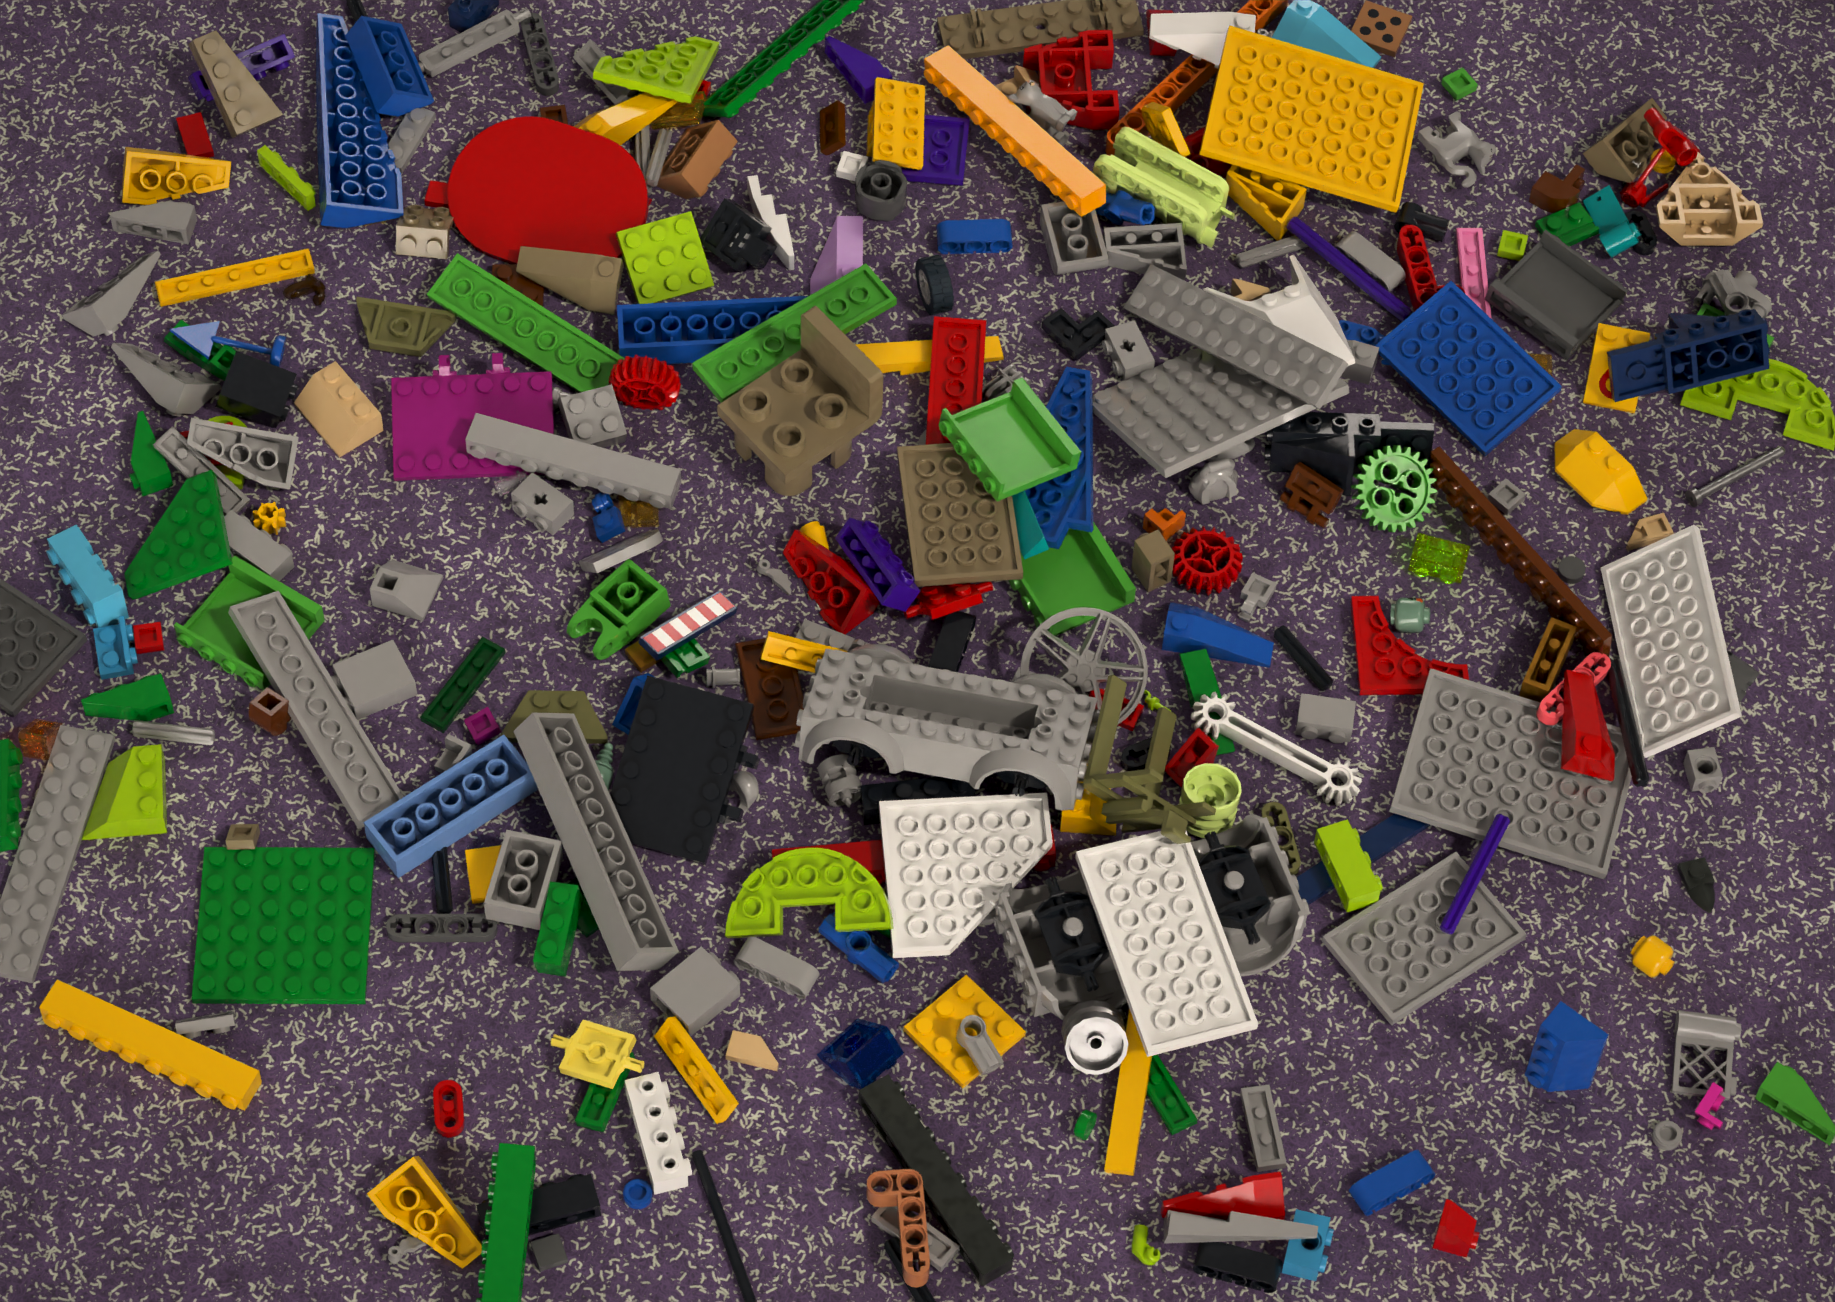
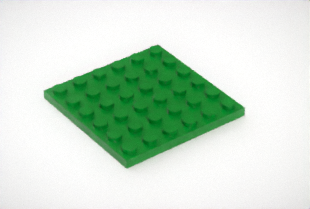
M204 847L192 1003L366 1004L375 848L255 847V849L227 850V847Z

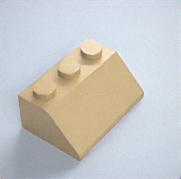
M336 361L313 374L294 402L297 409L339 458L384 431L381 413Z

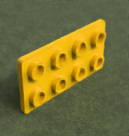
M880 77L875 79L874 101L868 114L866 156L872 157L873 162L885 160L893 162L900 167L922 169L925 113L924 85Z

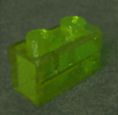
M1418 533L1408 570L1413 571L1420 577L1432 576L1440 578L1442 582L1447 584L1455 582L1461 584L1470 546Z

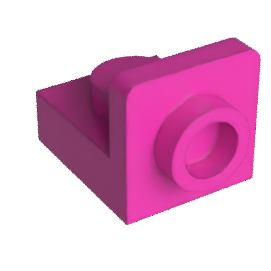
M1714 1082L1695 1110V1114L1699 1116L1697 1122L1710 1130L1714 1126L1718 1129H1721L1723 1126L1722 1121L1710 1114L1712 1110L1717 1112L1725 1100V1097L1722 1096L1723 1088Z

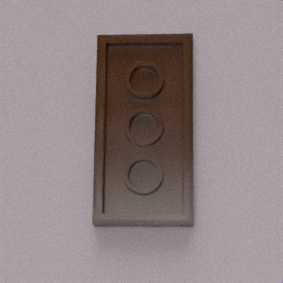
M766 638L735 643L747 702L755 706L751 720L756 740L797 734L798 731H801V726L796 725L799 709L804 710V697L797 668L761 660V651Z

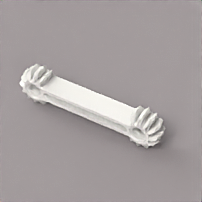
M1212 692L1210 698L1204 694L1201 696L1200 702L1194 703L1193 709L1195 711L1191 714V720L1197 721L1194 724L1195 730L1200 728L1207 735L1212 733L1213 740H1216L1220 733L1319 786L1320 788L1316 792L1317 796L1325 794V803H1329L1331 799H1334L1336 806H1340L1342 800L1350 803L1353 799L1352 796L1358 795L1360 790L1357 786L1361 784L1362 779L1356 777L1359 771L1358 768H1349V760L1343 765L1337 757L1334 759L1333 764L1280 737L1232 711L1236 704L1235 702L1226 703V694L1221 699L1217 697L1216 692ZM1216 712L1220 715L1221 719L1214 720L1209 717L1208 713ZM1331 778L1341 779L1344 785H1335Z

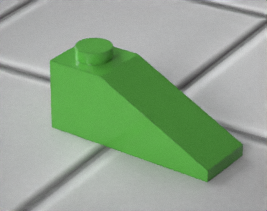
M1777 1062L1759 1087L1755 1099L1830 1146L1835 1137L1834 1123L1803 1077L1798 1075L1790 1066Z

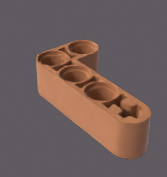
M913 1169L873 1172L867 1179V1200L875 1207L897 1206L903 1279L911 1287H921L929 1280L930 1272L922 1176ZM912 1184L916 1188L914 1190H905L902 1186ZM876 1186H883L887 1190H885L884 1192H876L873 1190V1188H875ZM914 1211L918 1213V1216L910 1218L905 1213ZM915 1238L920 1240L921 1243L911 1245L907 1241ZM918 1259L919 1272H914L913 1260Z

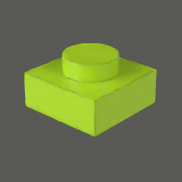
M1503 230L1497 256L1520 261L1524 256L1528 235Z

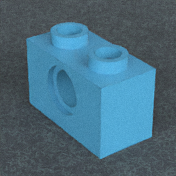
M1296 1209L1293 1222L1318 1226L1317 1238L1289 1239L1281 1273L1316 1281L1318 1272H1325L1328 1256L1323 1255L1324 1245L1330 1247L1334 1229L1328 1228L1331 1217ZM1311 1243L1315 1246V1249L1308 1250L1302 1244Z

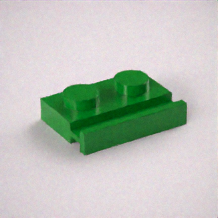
M1580 202L1537 220L1535 224L1541 235L1547 230L1552 235L1559 237L1569 247L1599 233V227L1593 224V219Z
M692 639L662 657L661 660L674 676L678 678L684 672L687 674L708 664L710 656L695 639Z

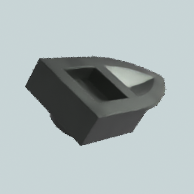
M1705 857L1679 863L1677 869L1690 898L1700 908L1711 913L1715 902L1713 888L1715 880Z

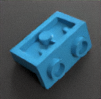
M119 616L120 624L93 629L101 680L134 674L133 664L138 663L135 647L130 648L129 641L134 640L132 624L126 625L124 616Z

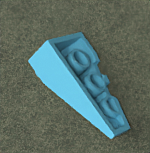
M1294 0L1287 7L1272 38L1371 68H1374L1381 60V56L1325 8L1311 0Z

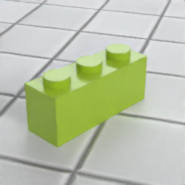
M1347 819L1316 829L1314 844L1346 912L1348 913L1376 903L1379 900L1380 891L1383 889L1379 876L1374 875L1372 872L1369 854L1366 851L1363 852L1360 846V836L1356 828L1352 829Z

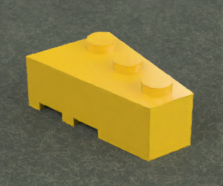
M1232 165L1226 174V182L1229 185L1228 196L1277 241L1281 240L1288 230V222L1293 217H1297L1304 208L1307 189L1296 183Z

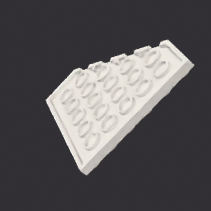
M1047 793L1024 794L1019 797V794L1017 796L1010 794L879 801L886 892L891 907L894 929H890L893 958L950 955L995 908V905H998L999 894L1003 893L1005 885L1012 883V888H1014L1052 848L1053 844Z

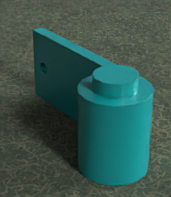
M1610 185L1582 200L1595 226L1599 227V238L1611 258L1639 243L1637 237L1641 236V233L1634 222L1629 223Z

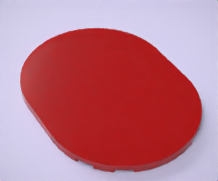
M525 116L512 118L496 123L480 132L458 155L450 173L447 189L449 210L462 236L480 252L509 264L518 263L520 246L620 258L622 253L616 232L645 224L649 209L648 190L644 175L638 163L627 150L601 135L543 117Z

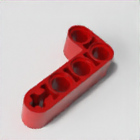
M1406 225L1399 232L1397 253L1401 267L1406 274L1405 282L1413 311L1415 312L1445 285L1437 286L1421 229L1415 225ZM1456 285L1465 293L1464 289L1461 286Z

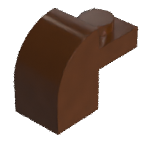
M1576 164L1564 180L1545 171L1533 185L1529 202L1550 213H1556L1576 204L1580 191L1585 184L1583 180L1585 169Z
M265 688L249 702L250 721L273 736L284 733L287 729V723L292 719L288 713L289 700L270 688Z

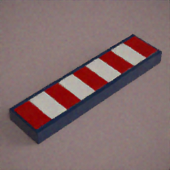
M717 591L642 635L638 643L657 661L733 616L737 611V607L721 591Z

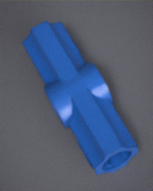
M1118 190L1115 194L1106 192V203L1095 209L1096 214L1105 216L1117 225L1123 224L1124 221L1140 225H1150L1155 218V207L1152 203L1134 199L1130 194L1122 190Z
M835 912L829 914L819 927V933L844 952L851 963L860 965L882 984L888 982L899 968V963L874 944L867 932H837L835 930ZM859 945L863 946L864 949L856 950L853 947Z

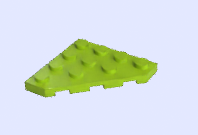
M694 36L686 38V42L675 45L671 41L655 45L654 50L644 52L640 48L623 52V57L612 59L610 55L600 58L593 71V79L602 81L605 84H615L626 87L629 90H638L650 93L653 96H662L674 99L677 102L691 104L718 52L719 42Z

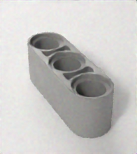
M1355 231L1349 232L1334 246L1389 292L1406 278L1404 269L1396 261Z
M751 936L747 938L733 961L740 970L744 971L746 969V973L766 983L772 982V986L793 996L796 994V997L802 1000L807 997L820 975L819 971L811 964Z

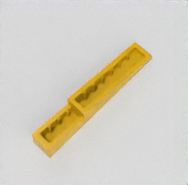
M986 336L984 363L1004 360L999 337ZM932 340L855 344L882 373L899 371L901 376L930 371Z

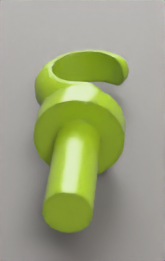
M1147 690L1144 691V694L1147 695L1145 702L1150 710L1153 711L1154 709L1158 710L1161 707H1165L1159 703L1160 700L1157 697L1151 698V693Z

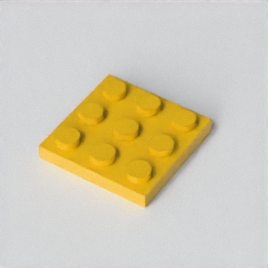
M967 975L907 1023L903 1030L962 1088L980 1074L966 1049L960 1046L956 1039V1032L966 1016L977 1015L984 1020L986 1032L1000 1056L1020 1041L1026 1033L1019 1024ZM965 1028V1032L968 1035L977 1036V1032L973 1028Z

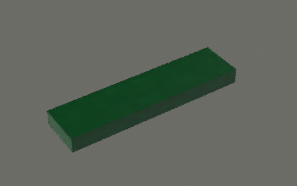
M482 636L420 716V720L444 734L505 655V649Z

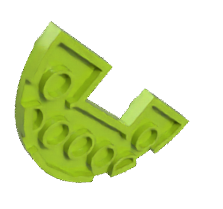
M1769 359V369L1685 390L1680 403L1681 406L1728 420L1732 419L1737 400L1788 415L1782 436L1833 451L1835 449V416L1828 396L1821 387L1817 388L1807 379L1808 375L1791 365L1777 360Z
M801 848L773 857V860L766 863L760 869L757 868L742 884L743 887L736 900L731 904L726 922L725 937L783 935V907L835 904V930L837 932L894 929L887 896L877 879L865 867L837 851L823 848Z

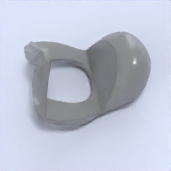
M738 771L733 775L729 790H734L739 795L741 801L738 808L744 811V816L758 797V782L756 777L747 771ZM726 819L724 825L731 824L736 821Z

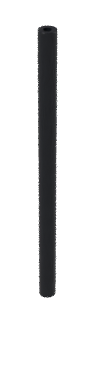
M694 1151L691 1155L744 1302H757L703 1151Z

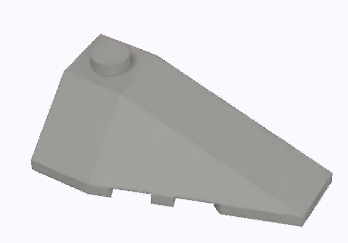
M157 250L138 258L118 273L119 277H115L107 283L98 287L100 291L90 297L85 296L61 315L63 319L93 337L101 334L108 336L119 329L118 324L126 318L161 255L160 252Z
M191 418L187 439L188 446L263 486L290 490L299 437Z

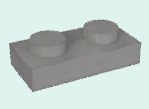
M234 1011L176 1020V1033L179 1035L184 1034L186 1038L201 1036V1031L212 1029L213 1034L230 1031V1026H235Z

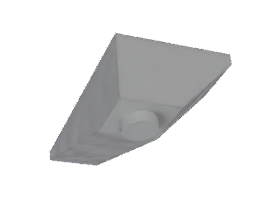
M112 343L111 348L156 403L165 407L166 412L170 415L181 417L182 414H194L221 388L220 384L197 372L190 374L181 371V365L175 362L170 363L158 360V355L136 345Z

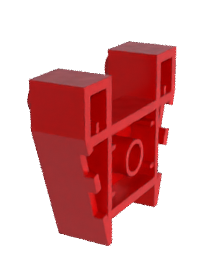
M1086 30L1079 32L1078 36L1073 38H1059L1056 43L1045 46L1038 44L1024 48L1023 67L1030 70H1038V82L1041 92L1056 99L1068 111L1071 109L1077 111L1075 119L1073 121L1069 120L1067 124L1091 130L1111 129L1118 122V90L1092 91L1090 69H1112L1114 54L1112 30ZM1026 105V114L1029 115L1031 108Z

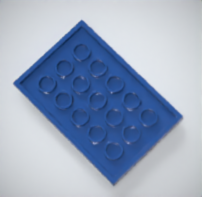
M1452 281L1448 282L1375 345L1379 347L1378 354L1484 457L1558 394L1562 388L1548 372Z

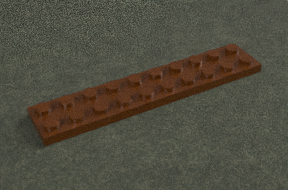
M1438 446L1431 451L1430 468H1433V471L1429 474V478L1437 479L1431 485L1436 490L1441 489L1446 494V500L1452 508H1459L1467 525L1470 527L1475 526L1479 530L1482 541L1487 546L1492 545L1497 550V556L1503 564L1509 563L1514 569V575L1517 580L1522 584L1526 582L1529 585L1536 601L1539 603L1543 601L1549 607L1548 612L1552 618L1577 627L1573 640H1579L1587 656L1593 652H1600L1609 657L1612 634L1442 448Z

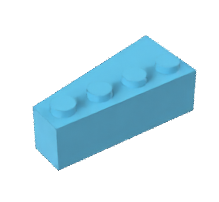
M77 525L47 538L50 548L46 551L48 558L53 566L58 564L61 568L58 571L65 585L70 584L72 586L71 594L76 604H83L86 609L83 613L89 625L95 624L97 628L112 626L119 623V616H124L125 619L129 618L122 588L119 584L115 585L112 574L109 570H105L98 554L93 555L94 552L91 544Z

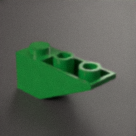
M161 673L148 675L139 681L121 684L114 689L102 693H93L87 698L81 699L85 716L148 722L174 713L172 701Z

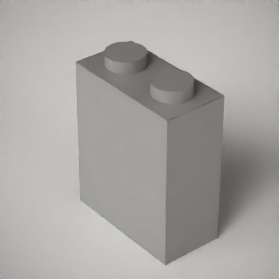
M394 640L332 664L334 676H331L339 691L342 692L345 703L348 704L357 720L417 695L416 682Z
M701 946L650 988L651 1001L667 1017L676 1016L691 1037L740 997V980L734 972H727L721 966L719 958L713 952L708 953Z

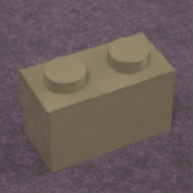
M1159 530L1144 533L1134 542L1131 569L1147 592L1171 582L1175 553Z

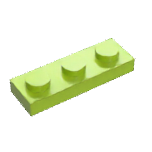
M266 145L257 150L259 165L307 211L316 206V192L310 183L303 182L299 178L297 171L291 166L288 167L276 151L272 152Z

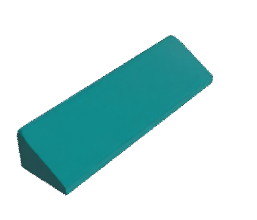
M1025 490L1012 495L1019 546L1025 560L1049 550V547Z

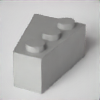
M1182 223L1104 228L1103 240L1109 258L1108 266L1145 274L1150 264L1185 281L1187 265Z

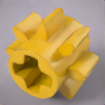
M276 502L261 503L258 511L253 510L255 519L253 524L257 529L261 528L269 534L274 533L278 535L280 527H286L285 509H278Z

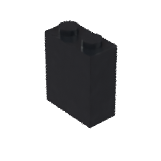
M236 351L215 407L276 429L279 420L285 422L290 407L285 404L287 399L293 400L298 387V385L294 384L297 374Z

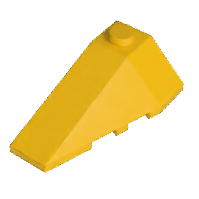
M643 92L592 113L573 127L601 135L621 146L678 102L674 99L653 96L650 93Z
M125 147L122 203L151 205L156 204V200L172 197V200L181 198L180 195L191 192L201 194L228 188L231 161Z
M419 1156L409 1159L367 1193L384 1217L396 1223L462 1269L481 1255V1241Z

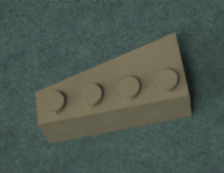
M216 30L196 38L188 44L232 138L274 121L283 115Z

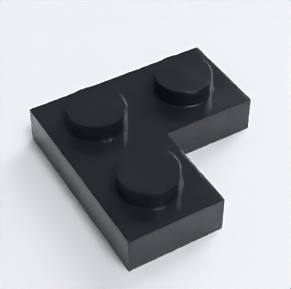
M1060 308L1042 321L1041 328L1077 361L1102 343L1105 339V329L1115 325L1099 311H1096L1078 324Z

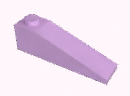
M837 216L810 278V295L863 265V216Z

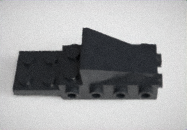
M1308 412L1266 432V441H1270V445H1265L1264 461H1269L1270 472L1292 473L1295 465L1301 462L1344 490L1342 495L1351 496L1353 474L1362 473L1358 464L1367 465L1364 457H1374V449L1382 451L1383 446H1390L1392 449L1393 445H1400L1401 450L1404 447H1410L1411 453L1420 452L1418 460H1428L1424 468H1430L1434 423L1380 421V414Z

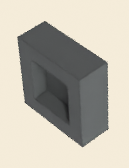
M559 1233L530 1242L540 1272L568 1263Z

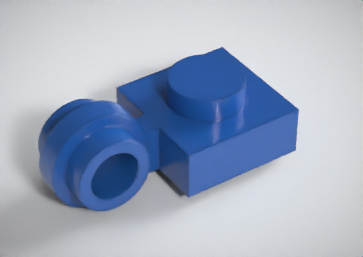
M601 492L596 494L595 498L592 499V505L598 515L592 517L597 538L603 543L625 532L621 511L614 506L610 495Z

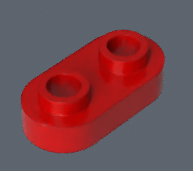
M443 1080L433 1090L435 1126L440 1135L452 1138L458 1136L465 1126L463 1094L461 1086L457 1082ZM450 1094L453 1096V1099L446 1101L443 1097ZM448 1121H454L455 1125L452 1127H446L445 1123Z

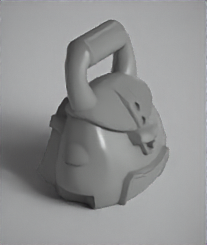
M1224 458L1206 463L1204 467L1199 469L1191 478L1188 486L1194 498L1203 505L1224 497L1236 496L1238 473L1234 470L1235 462L1232 459Z

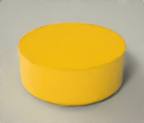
M1657 149L1652 153L1649 163L1652 161V159L1660 149ZM1665 150L1653 170L1662 174L1669 173L1674 169L1676 161Z

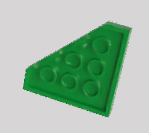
M213 470L186 479L125 571L128 596L132 600L233 564L217 476Z

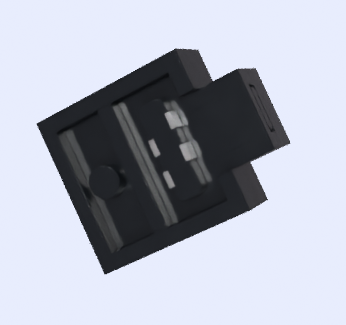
M724 198L700 237L701 244L735 270L743 272L747 270L750 264L754 267L764 268L777 248L776 245L766 239L772 228L736 201Z

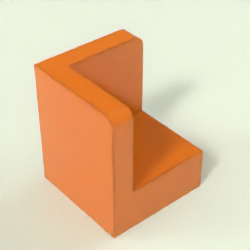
M1151 508L1144 514L1143 529L1148 533L1159 530L1167 541L1184 527L1186 513L1181 510L1174 515L1167 508L1157 513Z

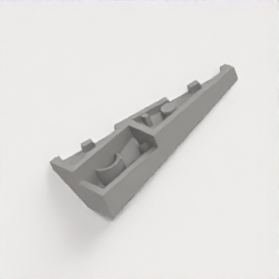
M1168 1210L1164 1218L1163 1233L1164 1244L1316 1239L1318 1226L1230 1211L1227 1219L1223 1220Z

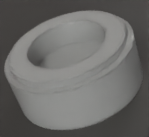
M1661 1121L1656 1124L1652 1132L1653 1142L1662 1150H1673L1681 1142L1682 1130L1672 1121Z

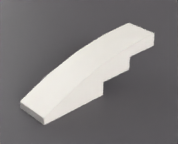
M758 175L747 176V191L753 213L772 228L766 239L777 246L774 253L788 270H794V251L786 214H775L772 194L761 196Z

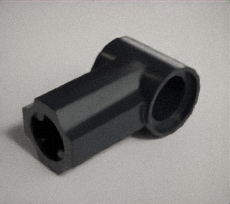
M1406 202L1400 209L1394 229L1399 233L1403 226L1415 225L1421 229L1423 236L1442 242L1449 225V220L1425 213L1422 207L1416 203Z

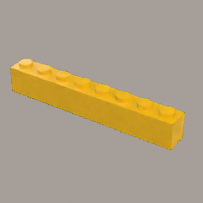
M56 980L39 1007L43 1021L53 1029L61 1027L77 1040L83 1041L85 1038L92 1041L98 1049L104 1052L114 1051L119 1054L121 1059L128 1063L136 1061L144 1065V1068L152 1074L159 1075L162 1073L167 1075L173 1083L179 1086L189 1085L195 1088L199 1095L205 1098L213 1096L229 1109L234 1110L237 1107L245 1111L262 1083L259 1070L60 980Z

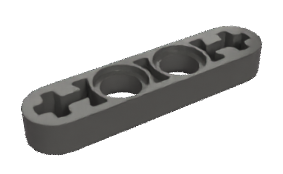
M531 13V17L521 21V32L537 91L541 95L551 96L559 90V78L543 19L539 14ZM529 23H534L536 32L532 33ZM539 41L542 42L544 46H542L541 48H533L531 47V44L533 42ZM546 61L549 65L545 68H539L536 66V63ZM548 75L550 86H546L544 83V76Z
M396 914L391 916L386 923L387 936L392 941L399 943L489 942L497 936L498 932L497 921L486 919L485 914ZM411 923H415V933L411 932ZM425 923H432L436 928L431 934H424L420 931V927ZM453 923H460L464 926V930L459 934H452L448 928ZM468 923H472V925H473L472 932H473V933H469V924H468ZM487 923L489 927L487 932H481L482 925ZM397 924L403 925L401 933H396L395 928Z

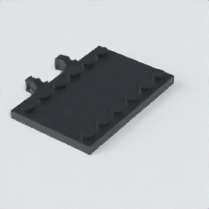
M647 675L610 793L632 845L706 865L718 824H725L726 819L740 823L744 811L741 808L728 805L729 799L727 798L735 770L738 771L740 765L757 770L760 761L758 755L748 753V747L743 745L754 711V704Z

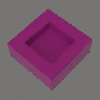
M489 707L464 719L477 745L502 732Z

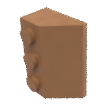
M719 120L687 128L664 161L657 187L684 199L703 196L708 190L710 181L720 173V167L723 162L732 155V149L738 141Z

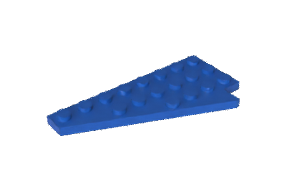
M1072 367L1065 368L1046 408L1081 451L1077 469L1025 490L1048 547L1055 549L1060 548L1069 528L1091 533L1093 531L1092 375L1089 370Z

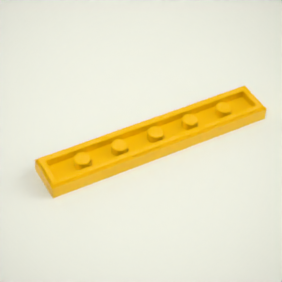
M308 248L156 281L155 286L160 306L163 307L314 274L315 269Z
M1129 1008L1126 1026L1128 1049L1127 1055L1120 1065L1104 1170L1107 1173L1134 1176L1152 1056H1146Z

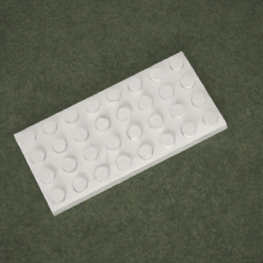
M1692 525L1601 567L1620 662L1639 734H1642L1641 746L1644 757L1648 758L1742 717L1700 529Z
M1161 831L1076 851V861L1147 1057L1257 1029L1258 1022L1191 842L1176 844L1163 836Z

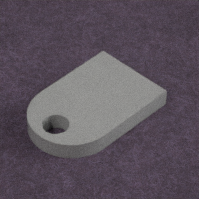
M659 529L650 530L580 560L579 564L583 571L599 573L657 546L663 541Z

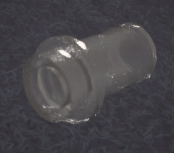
M517 470L514 475L494 481L499 497L513 492L527 478L525 471L519 472Z

